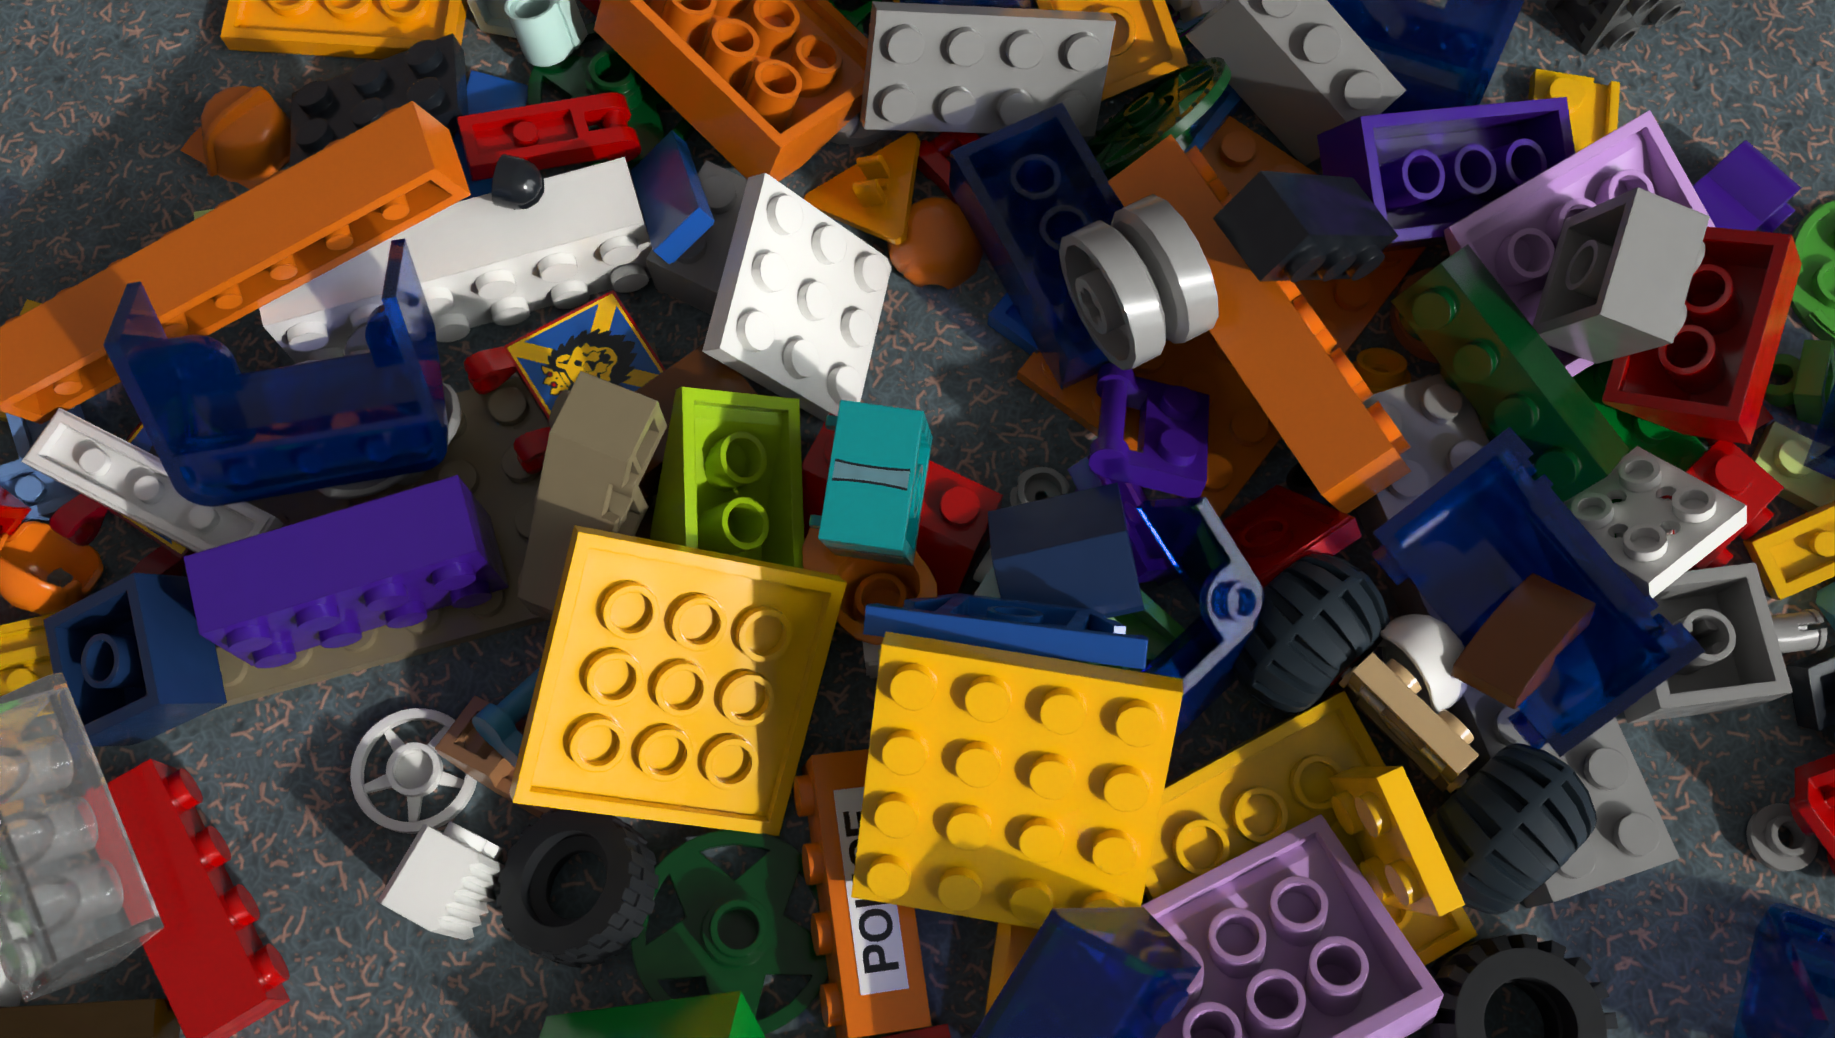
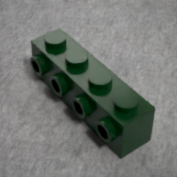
M1468 244L1391 300L1399 311V318L1404 329L1414 339L1422 341L1439 362L1440 373L1447 384L1465 395L1479 413V421L1486 434L1495 442L1504 445L1518 463L1519 472L1525 484L1534 493L1543 495L1553 509L1607 477L1630 450Z

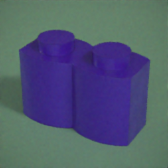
M1747 140L1743 141L1708 174L1693 185L1715 227L1750 231L1759 230L1761 232H1773L1796 211L1787 202L1801 189L1797 183Z

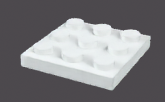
M767 173L748 177L702 352L781 397L799 399L800 408L824 422L829 413L838 416L840 400L861 401L892 262L885 255Z

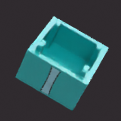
M840 400L838 416L827 415L825 427L829 430H834L835 435L822 516L810 515L809 526L819 529L818 539L835 555L913 566L933 440L925 413L919 410Z

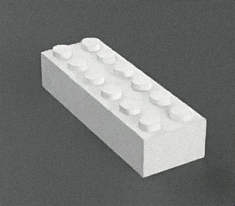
M622 157L544 178V194L537 204L528 209L513 210L495 206L492 202L491 193L459 201L260 307L259 310L263 327L295 363L307 360L333 363L342 358L348 337L360 325L389 311L409 325L423 341L434 338L439 342H453L466 337L470 333V328L494 322L503 326L514 325L526 320L530 316V311L552 305L559 309L576 308L586 303L590 295L610 289L620 293L639 290L647 285L649 278H652L646 262L652 246L626 159Z

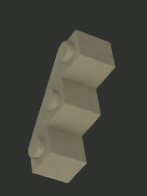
M580 371L571 391L565 389L559 394L551 410L549 418L551 430L549 432L540 483L533 500L534 514L524 565L518 578L519 591L517 597L532 614L549 621L552 618L574 525L635 536L648 509V505L638 485L667 428L657 400Z

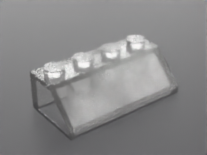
M62 672L47 675L0 697V939L2 942L0 962L7 979L13 984H18L24 1002L108 973L164 928Z

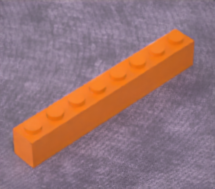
M414 101L391 109L376 121L345 138L330 142L323 150L288 169L274 173L265 182L234 199L221 202L214 210L179 229L165 233L159 240L126 258L112 262L106 269L73 287L59 291L52 299L22 315L8 319L0 327V411L43 424L51 420L59 407L67 411L470 196L471 193L449 129Z

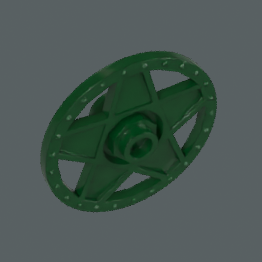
M595 22L585 24L588 35L581 44L602 38L594 30ZM605 42L601 51L593 58L570 55L562 62L552 66L533 67L527 89L529 105L542 103L544 82L568 99L609 92H617L626 97L631 113V118L627 124L636 130L641 145L640 154L635 159L627 162L628 168L635 167L665 137L658 111L671 105L607 42ZM685 118L673 129L684 141L695 130ZM598 125L588 126L589 131L602 129ZM606 158L601 160L583 162L581 164L589 166L594 163H604L610 160Z
M1211 57L1190 63V65L1178 71L1176 70L1163 80H1159L1158 83L1148 90L1141 92V95L1129 104H1125L1124 108L1113 118H1109L1108 123L1095 132V135L1085 143V146L1077 155L1072 170L1078 180L1084 185H1093L1112 179L1170 134L1185 151L1193 141V137L1189 133L1191 126L1217 101L1230 81L1231 70L1224 59Z
M720 830L685 842L655 868V874L659 876L658 889H655L653 901L662 883L669 875L685 919L646 945L648 914L642 925L645 928L637 938L633 937L631 939L635 969L644 990L652 1002L673 999L661 987L658 981L705 977L709 995L741 990L756 1017L766 975L811 976L806 986L786 1007L765 1019L757 1021L764 1035L788 1024L811 1004L820 992V985L825 984L828 977L826 955L817 956L814 951L811 932L784 916L798 873L805 880L802 854L797 849L765 833L757 834ZM736 845L762 849L768 853L734 880L700 852ZM807 885L817 903L818 912H820L817 885Z

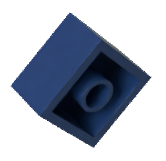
M132 573L43 620L67 748L130 746L147 741L227 703L216 647L214 643L199 635L187 576Z

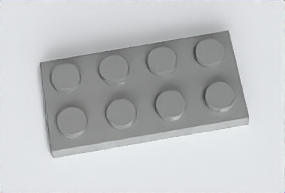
M872 1L860 114L862 126L866 130L1094 136L1116 20L1110 13Z

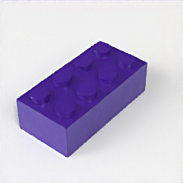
M1567 97L1359 116L1317 135L1323 175L1353 177L1398 234V237L1382 252L1447 244L1444 229L1575 154Z
M458 475L184 556L199 635L257 668H274L288 664L296 659V652L319 645L324 648H339L351 645L362 638V632L387 625L389 628L413 626L424 621L428 617L427 612L452 605L454 608L478 606L489 601L492 598V592L509 587L491 517Z

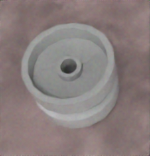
M1154 194L1149 195L1114 212L1111 226L1098 220L1062 237L1059 254L1062 273L1070 297L1081 321L1095 344L1108 360L1120 369H1133L1161 355L1166 339L1174 344L1185 343L1214 328L1219 317L1218 294L1210 266L1198 240L1186 221L1167 200Z

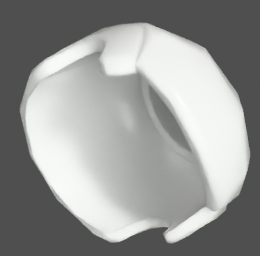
M1410 614L1393 619L1384 630L1380 631L1383 640L1377 647H1382L1383 662L1386 664L1390 659H1394L1404 666L1415 677L1422 688L1417 695L1436 714L1442 709H1449L1460 700L1468 685L1451 676L1454 663L1463 652L1464 646L1462 641L1446 623L1429 615Z

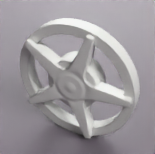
M406 709L386 716L372 726L364 735L352 759L350 779L352 791L358 805L371 820L395 832L415 834L419 832L423 824L434 829L447 824L465 808L474 793L477 781L467 774L463 780L444 772L443 762L435 750L437 744L455 722L453 718L432 709ZM418 720L432 721L444 726L427 745L418 742L405 744L392 730V728L400 724ZM385 735L393 750L386 765V774L365 783L364 770L369 753L376 742ZM438 785L461 789L453 802L435 816L419 821L423 797L432 793ZM393 788L406 796L409 822L394 820L383 815L372 804L368 794Z

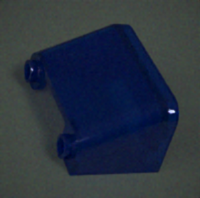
M1509 427L1375 530L1373 536L1381 546L1372 552L1371 555L1397 586L1408 578L1443 622L1462 641L1464 647L1468 645L1478 630L1507 596L1532 572L1596 603L1589 626L1556 655L1549 678L1516 708L1518 711L1507 718L1533 749H1541L1547 745L1557 756L1561 757L1700 656L1705 650L1681 622L1672 625L1659 612L1653 617L1651 616L1650 612L1659 606L1650 595L1644 596L1553 492L1551 487L1554 484L1545 474L1536 481L1532 479L1531 476L1537 471L1528 458L1533 453Z

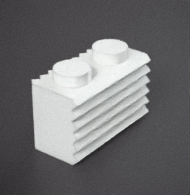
M452 821L448 823L444 832L423 824L377 902L430 932L463 940L473 938L472 928L481 925L479 915L488 913L486 903L495 901L494 891L500 889L501 883L498 882L500 870L504 869L505 865L498 862L497 859L503 848Z

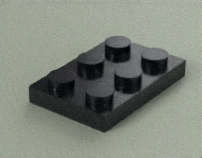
M452 33L436 40L420 41L404 52L379 61H366L357 66L353 71L326 81L317 80L310 82L299 91L293 92L291 100L290 167L323 150L330 142L345 138L376 121L385 112L401 107L410 101H414L449 129L450 133L459 130L457 117L469 115L464 50Z

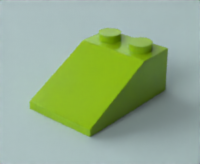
M691 387L676 389L651 525L650 540L804 569L802 546L804 544L799 399Z

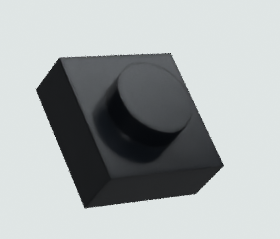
M1832 645L1786 665L1793 691L1792 699L1797 725L1800 727L1820 731L1835 724V645Z

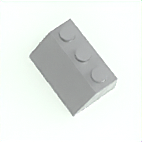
M1222 0L1185 35L1206 59L1211 57L1224 59L1231 70V78L1228 84L1292 155L1305 166L1320 157L1317 140L1318 134L1359 116L1381 114L1407 91L1327 0Z

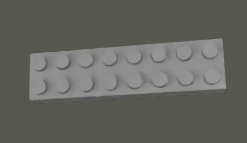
M1440 373L1376 393L1363 402L1366 408H1369L1379 401L1409 443L1411 448L1400 456L1411 472L1355 509L1401 616L1410 614L1429 615L1446 623L1462 641L1465 649L1491 614L1532 572L1551 582L1553 580L1485 431L1480 424L1474 407L1462 392H1458L1450 387ZM1579 636L1556 655L1549 678L1515 710L1469 685L1460 700L1447 709L1474 736L1475 740L1470 746L1479 756L1467 768L1470 778L1507 745L1519 743L1545 750L1568 764L1589 791L1597 816L1594 831L1554 875L1523 900L1526 909L1554 903L1680 858Z

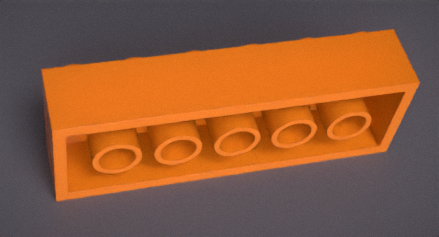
M1170 134L1108 181V184L1124 207L1154 194L1167 200L1184 218L1206 257L1218 294L1219 317L1214 328L1209 330L1315 487L1337 510L1348 514L1411 472L1400 456L1409 450L1411 446L1379 401L1369 408H1366L1363 404L1364 401L1374 394L1340 347L1330 354L1327 353V350L1337 343L1305 297L1301 295L1295 299L1301 294L1296 285L1291 281L1260 282L1214 221L1213 217L1233 197L1196 145L1185 153L1172 134Z

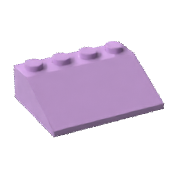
M1649 110L1443 231L1450 256L1468 244L1533 326L1565 219L1637 187L1709 216L1652 112ZM1709 218L1707 227H1715L1711 218ZM1548 345L1572 377L1594 364L1591 361Z
M1322 814L1142 905L1134 945L1087 937L1077 938L1083 955L1124 1038H1405L1433 1023L1444 996Z

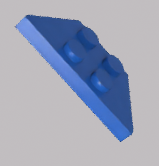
M961 593L938 595V597L905 599L904 608L880 603L867 604L863 632L865 635L884 637L887 631L1062 660L1137 669L1146 668L1149 640L1144 635L1125 634V625L1105 618L1104 614L1094 609Z

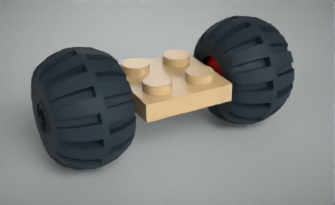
M1310 554L1300 558L1267 584L1243 609L1229 628L1225 638V651L1232 672L1242 688L1250 696L1269 708L1288 714L1302 713L1323 698L1329 696L1339 686L1343 689L1347 687L1346 694L1351 703L1442 792L1447 790L1451 794L1455 789L1457 790L1427 821L1465 906L1493 915L1509 911L1554 875L1594 831L1597 816L1589 791L1568 764L1545 750L1519 743L1507 745L1467 781L1466 779L1469 775L1465 770L1479 756L1470 746L1475 740L1472 733L1449 711L1442 709L1436 714L1417 695L1422 688L1415 677L1404 666L1394 659H1390L1385 664L1373 653L1383 640L1380 631L1384 630L1389 624L1390 616L1384 598L1371 578L1347 561L1327 554Z

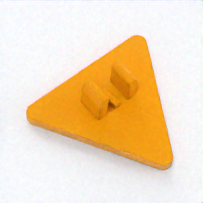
M909 132L870 156L857 157V164L808 192L804 200L830 218L892 244L899 245L903 243L907 238L908 220L920 149V140L917 134Z

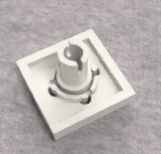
M1637 446L1622 458L1607 477L1565 501L1543 518L1546 537L1650 601L1746 525L1747 505ZM1665 495H1670V496H1672V500H1671V499H1663V498H1660V497L1665 496ZM1622 499L1621 502L1612 503L1611 500Z

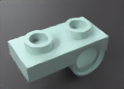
M467 0L481 31L517 38L525 59L534 66L547 67L562 62L571 55L574 49L579 48L588 35L575 0Z

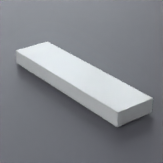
M60 407L21 461L49 478L195 553L281 528L284 524L275 516Z

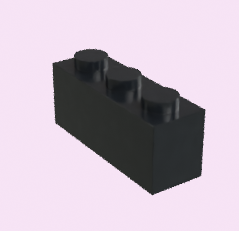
M1260 171L1213 217L1219 228L1260 282L1291 281L1295 283L1301 280H1322L1326 282L1332 279H1352L1356 281L1371 273L1383 262L1385 255L1382 251L1398 237V234L1353 177Z

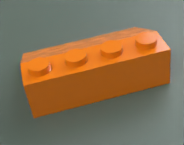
M601 0L594 30L746 179L767 173L778 182L802 167L861 111L868 39L828 0Z

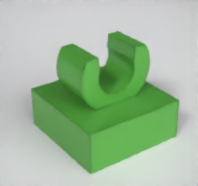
M1804 339L1800 360L1789 354L1776 355L1772 372L1788 376L1792 379L1784 385L1768 384L1764 399L1777 407H1786L1795 403L1797 420L1814 425H1826L1835 380L1832 341Z

